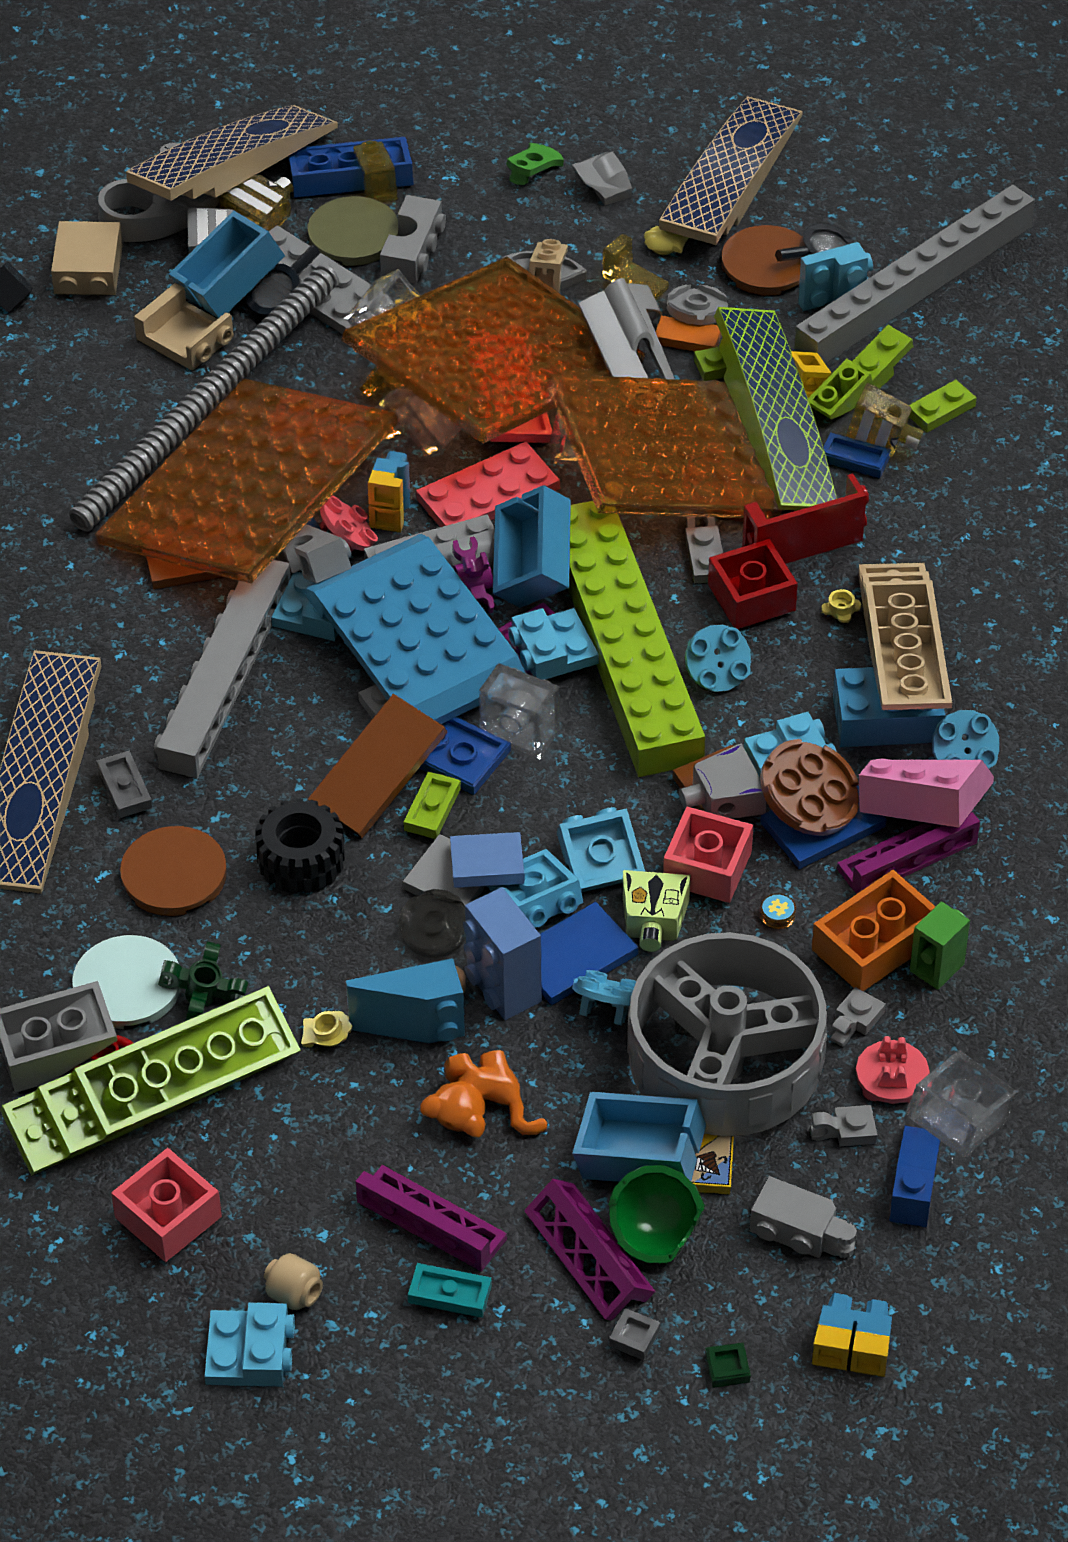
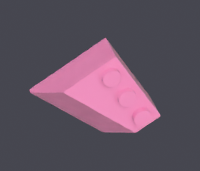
M870 760L859 774L860 812L960 827L993 784L994 776L983 760Z

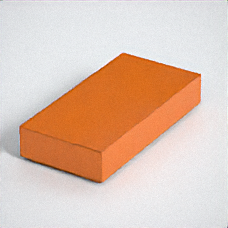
M662 315L656 329L661 346L689 351H700L717 347L721 338L718 325L687 324L673 317Z

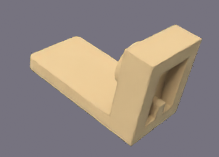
M546 239L537 243L529 263L528 297L559 299L561 267L568 252V245L561 244L560 241L554 239Z

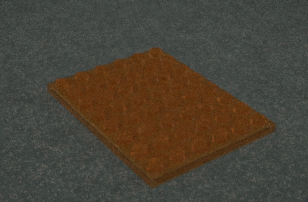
M509 257L500 259L347 328L342 336V341L353 348L355 352L364 356L375 364L378 369L390 375L403 387L409 389L426 404L435 408L446 416L448 420L457 424L474 439L479 440L483 444L612 380L579 307ZM637 348L636 353L641 364H643L646 354Z
M243 379L95 533L98 544L252 584L399 423L396 412Z

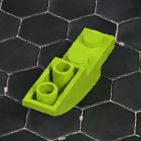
M887 325L853 361L846 359L808 398L810 406L830 419L839 417L859 406L894 376L893 367L913 347L912 338Z

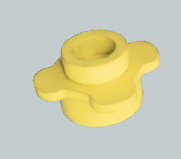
M844 589L833 591L829 595L828 603L822 605V612L825 615H832L842 623L849 622L851 615L861 609V602L855 599V596L850 591Z

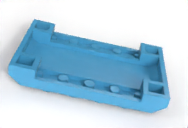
M418 534L351 566V569L306 588L307 599L322 619L328 618L388 701L394 693L440 724L526 682V673L518 654L428 536Z

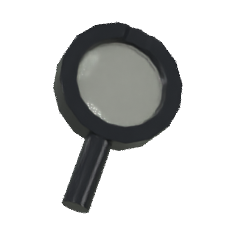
M814 224L804 231L799 247L779 249L776 251L775 257L778 262L801 259V257L852 244L854 241L847 232L837 226Z
M312 244L291 267L278 263L274 269L269 271L245 295L246 303L256 316L262 319L268 317V314L274 311L302 282L299 275L321 254L315 245Z

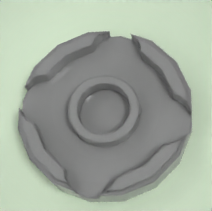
M689 284L682 285L673 289L668 294L666 309L673 318L687 324L716 323L714 315L717 308H728V298L717 288L708 285H699V289H691Z

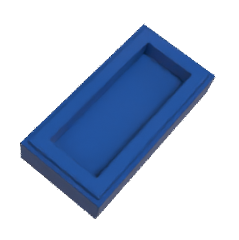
M831 432L823 446L828 464L877 478L881 477L891 455V449Z

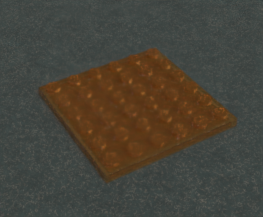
M550 374L547 382L548 388L598 513L744 518V505L757 502L767 519L780 516L783 509H779L776 503L774 492L767 483L764 476L765 472L759 464L755 449L751 445L725 382L717 380L699 381L689 379L633 378L628 376Z

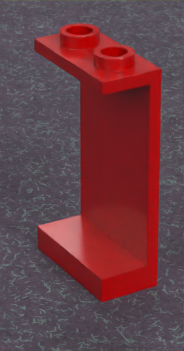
M852 473L847 475L845 497L767 519L757 502L744 505L742 547L770 539L785 564L861 542L863 541L864 527L867 526L865 510L866 504L869 503L868 491L863 484H859Z

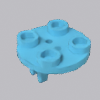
M710 625L697 631L688 642L685 652L686 669L691 679L701 688L712 692L728 691L738 686L749 676L751 671L750 648L745 637L742 636L737 628L726 625ZM715 649L719 651L717 655L714 653ZM718 662L722 663L721 668L718 667Z
M958 710L946 715L937 724L932 736V752L935 760H983L989 769L998 760L999 735L995 725L987 715L974 710ZM963 734L967 736L965 741L962 739ZM965 748L969 749L968 754L965 753Z
M587 970L585 976H579L574 979L572 986L576 993L583 995L579 1015L587 1017L591 1013L595 1000L612 1004L613 1007H617L614 1024L622 1025V1022L625 1023L636 981L631 979H621L620 982L608 980L607 974L603 972Z

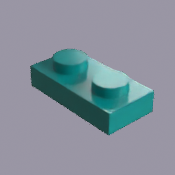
M417 1263L408 1292V1303L483 1318L492 1287V1278Z

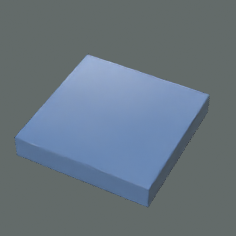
M520 832L450 836L453 885L455 888L525 883Z

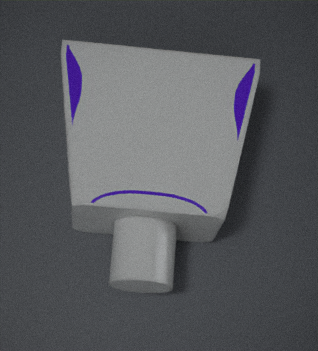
M742 743L696 763L693 767V785L679 789V798L684 809H686V806L694 807L702 804L705 812L731 819L766 813V800L761 789L760 777Z

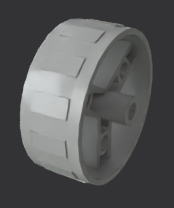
M731 932L710 933L685 939L665 949L651 960L637 978L628 1010L627 1053H629V1065L633 1081L643 1096L697 1099L706 1123L704 1134L739 1136L771 1129L790 1119L798 1112L817 1088L826 1053V1002L821 986L812 971L795 954L774 942L753 935ZM712 985L749 987L769 994L777 1000L747 1004V997L741 989L734 986H722L715 990ZM659 1007L664 1009L700 1042L687 1075L667 1065L650 1048L641 1032L648 1019ZM808 1047L803 1056L789 1068L770 1078L747 1084H731V1081L736 1079L743 1071L744 1057Z

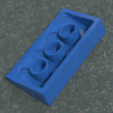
M406 137L308 146L288 156L294 197L414 185L412 160Z

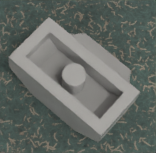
M605 152L582 162L572 164L583 182L593 188L604 206L632 197V187L626 169L614 152Z

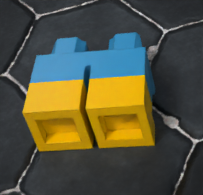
M389 451L386 459L378 457L368 480L370 528L394 532L402 531L404 510L410 506L409 462H407V454Z
M833 1293L828 1305H823L814 1341L812 1365L847 1370L853 1336L855 1339L850 1371L885 1377L892 1317L888 1314V1303L872 1299L867 1302L866 1312L851 1310V1297L845 1294Z

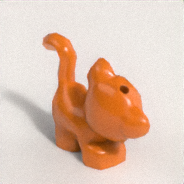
M501 1050L483 1053L480 1056L478 1067L472 1063L467 1053L448 1057L444 1063L445 1078L453 1083L442 1085L435 1094L427 1096L420 1105V1112L424 1116L436 1118L443 1127L457 1132L464 1131L471 1137L479 1138L485 1131L486 1123L483 1118L485 1113L484 1100L509 1106L510 1125L522 1135H538L547 1129V1122L543 1118L531 1122H526L523 1119L524 1105L520 1094V1084L513 1071L509 1068L505 1054Z

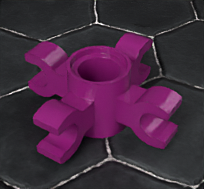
M474 536L470 537L469 550H462L459 547L458 540H453L452 553L457 560L461 561V564L453 566L454 571L478 603L485 604L489 614L493 613L494 599L485 591V589L493 588V577L486 553L481 552L480 557L476 559L478 542Z

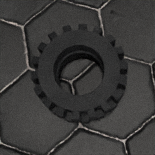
M295 799L296 802L289 803L287 800L281 802V806L278 808L273 806L268 809L269 815L263 814L259 819L260 825H256L255 843L259 871L261 875H265V880L269 884L275 883L276 889L281 891L287 888L290 893L297 894L298 890H304L305 893L312 892V888L316 887L320 890L326 887L327 881L333 882L337 878V873H341L343 869L345 851L342 823L339 822V817L335 812H330V807L325 804L318 806V801L310 800L307 803L303 802V799ZM296 844H308V845H310V846L305 847V848H291V847H290V846H293V845H296Z

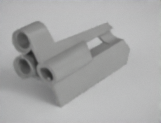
M619 278L609 284L604 291L579 302L578 307L631 420L652 424L658 416L661 417L679 390L651 322L658 316L660 318L662 312L649 286L627 283L624 278ZM642 339H644L663 379L656 391H654L636 353L637 346Z

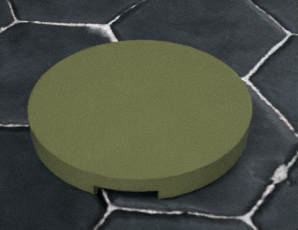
M350 196L329 201L320 206L312 214L308 222L310 246L312 244L315 245L328 258L342 261L343 265L347 266L365 265L380 260V253L388 235L399 236L398 219L393 210L384 203L367 197Z

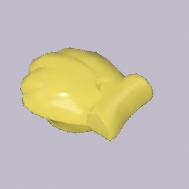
M655 226L645 232L644 244L655 253L661 255L670 254L673 251L682 253L684 244L689 237L659 229V226Z
M324 1011L319 1013L314 1019H304L301 1044L304 1047H312L314 1044L326 1047L337 1046L348 1038V1034L352 1031L349 1017L341 1011Z

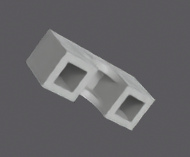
M406 195L398 213L399 236L388 235L380 253L382 278L416 284L421 272H426L429 253L435 251L437 235L439 232L442 233L446 224V215L442 214V201Z
M304 524L271 538L278 561L290 563V573L302 570L304 579L316 584L352 568L349 561L351 550L347 542L341 537Z

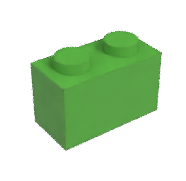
M941 901L914 927L910 972L939 990L965 963L970 920L959 910L952 909Z

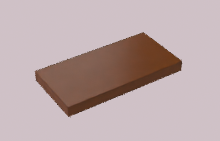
M393 693L310 795L308 800L318 801V806L325 804L330 807V812H335L338 815L339 822L344 827L363 838L448 731L443 725Z

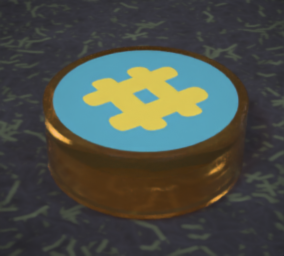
M774 893L762 900L760 917L765 925L774 929H782L794 922L796 904L791 897L781 893Z

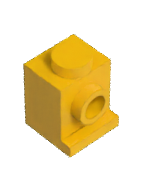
M791 351L807 397L809 398L831 375V371L817 352Z

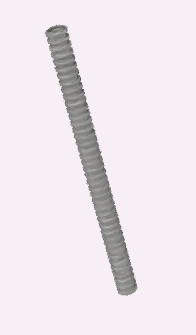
M319 264L274 311L268 314V317L262 320V323H259L220 364L195 386V389L189 392V395L183 398V401H180L145 438H142L139 444H136L133 450H130L120 460V463H117L114 469H111L95 485V488H92L82 500L75 504V507L69 510V516L73 524L77 528L89 532L106 515V512H110L113 506H116L119 500H122L126 493H129L132 487H135L138 481H141L151 471V468H154L157 462H160L163 456H166L182 440V437L188 434V431H191L231 389L242 381L339 284L336 272L328 265Z

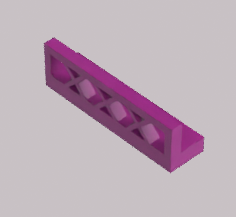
M971 812L960 827L924 822L838 862L837 870L856 894L891 870H895L901 877H906L977 844L980 820Z
M384 1165L374 1175L363 1171L355 1181L357 1203L481 1272L507 1240V1233ZM384 1180H386V1181H388V1182L394 1184L395 1186L398 1187V1189H396L395 1187H393V1186L387 1184L386 1182H384ZM418 1200H422V1201L428 1203L429 1206L425 1205L424 1203H422V1202H420V1201H418ZM449 1217H453V1218L459 1220L460 1223H458V1222L452 1220V1219L449 1218ZM481 1234H484L493 1240L490 1242V1240L481 1236Z
M552 1179L524 1210L605 1320L612 1321L631 1299L647 1302L656 1292L625 1250L617 1243L618 1241L574 1183ZM550 1199L556 1206L555 1222H546L539 1212ZM564 1227H572L576 1232L575 1249H566L564 1246ZM584 1254L595 1257V1276H587L584 1273ZM605 1282H613L621 1292L610 1305L604 1299Z

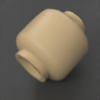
M291 1253L281 1256L278 1260H272L264 1272V1279L266 1280L265 1289L268 1296L279 1303H287V1308L292 1310H300L305 1306H312L322 1291L323 1282L320 1279L321 1274L316 1265Z

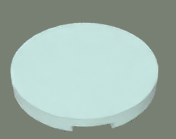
M137 935L109 938L90 948L80 958L73 973V988L98 981L110 1018L116 1029H124V1026L136 1025L147 1021L153 1023L168 1013L179 997L181 988L168 989L158 985L164 960L176 963L178 961L166 946L151 938Z

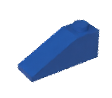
M904 1126L893 1188L890 1222L927 1227L942 1131Z

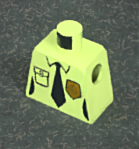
M623 870L622 896L626 934L631 938H640L639 945L643 950L649 952L657 951L661 947V940L673 941L678 938L690 900L691 875Z

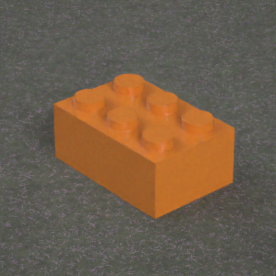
M891 870L814 923L812 951L853 988L856 987L865 991L911 959L914 927L936 906L895 870Z

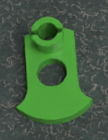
M529 143L528 149L507 158L506 165L512 170L509 180L514 184L525 185L529 181L528 176L530 177L552 166L563 167L564 159L553 148Z

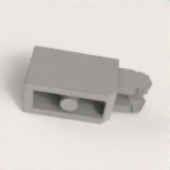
M771 1176L768 1177L751 1210L750 1232L757 1234L764 1240L776 1241L789 1246L800 1254H809L820 1258L824 1251L845 1259L852 1256L856 1250L857 1228H855V1225L835 1217L836 1207L831 1199Z

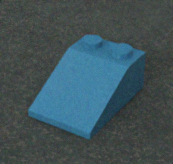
M453 958L346 980L348 1017L354 1031L424 1043L451 1041L457 1037L465 1036L463 989Z

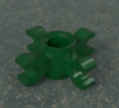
M207 941L202 960L193 963L190 969L182 968L176 962L164 960L158 985L168 989H185V997L190 1002L186 1021L202 1015L204 1007L213 1004L216 998L224 999L227 1003L244 997L246 994L248 981L239 978H221V969L216 964L221 947L220 944Z

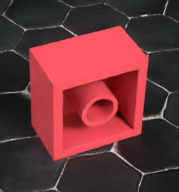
M686 806L664 856L663 873L691 875L690 892L730 903L752 852L753 825Z
M166 1148L111 1192L115 1218L165 1262L222 1217L219 1191L169 1148Z

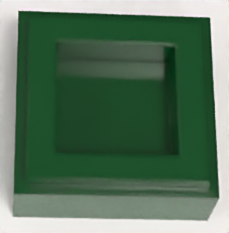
M744 1342L705 1348V1357L712 1388L751 1382V1373Z

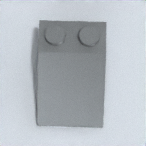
M98 981L0 1008V1048L15 1093L57 1079L117 1041V1035Z

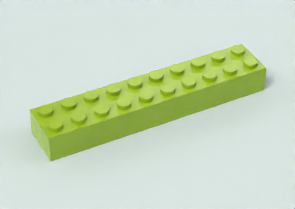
M612 497L571 505L568 591L576 612L599 654V664H596L638 777L674 770L704 757L705 734Z

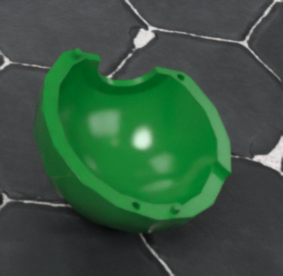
M664 1165L643 1166L627 1173L614 1187L608 1204L610 1225L618 1240L617 1243L630 1256L647 1263H668L673 1261L691 1237L705 1210V1204L697 1186L682 1172Z

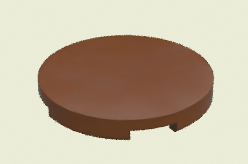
M759 225L743 229L731 236L725 243L722 250V270L736 283V287L757 295H780L783 290L799 286L801 259L778 262L775 253L779 249L799 247L802 236L790 229L773 225Z
M800 739L789 740L778 745L766 758L762 766L760 782L766 802L784 823L795 830L815 836L831 835L845 828L858 812L860 807L857 789L858 779L848 762L835 750L826 745L821 747L816 744L802 742Z
M168 826L152 830L136 839L128 847L122 858L120 873L122 886L138 907L157 915L178 916L187 914V910L194 909L207 901L209 903L212 902L223 889L227 868L224 852L211 836L195 828Z

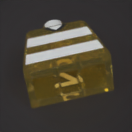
M255 175L220 195L221 209L235 210L260 227L270 231L277 225L280 227L290 216V193L293 192V185L286 177H281L274 183L261 175Z
M867 383L856 404L846 437L891 449V457L894 456L900 442L917 449L924 431L907 424L912 411L910 405Z

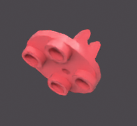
M330 495L320 507V514L323 519L320 524L321 530L326 532L329 529L331 534L344 539L349 545L351 552L354 550L364 551V548L371 547L378 541L377 535L366 522L368 519L367 513L360 506L353 505L350 507L333 495Z
M885 1036L882 1041L868 1046L859 1056L856 1065V1077L864 1097L870 1101H881L890 1104L914 1103L918 1101L921 1097V1092L927 1086L930 1072L926 1058L917 1048L906 1043L904 1037H899L898 1041L891 1040L889 1036Z

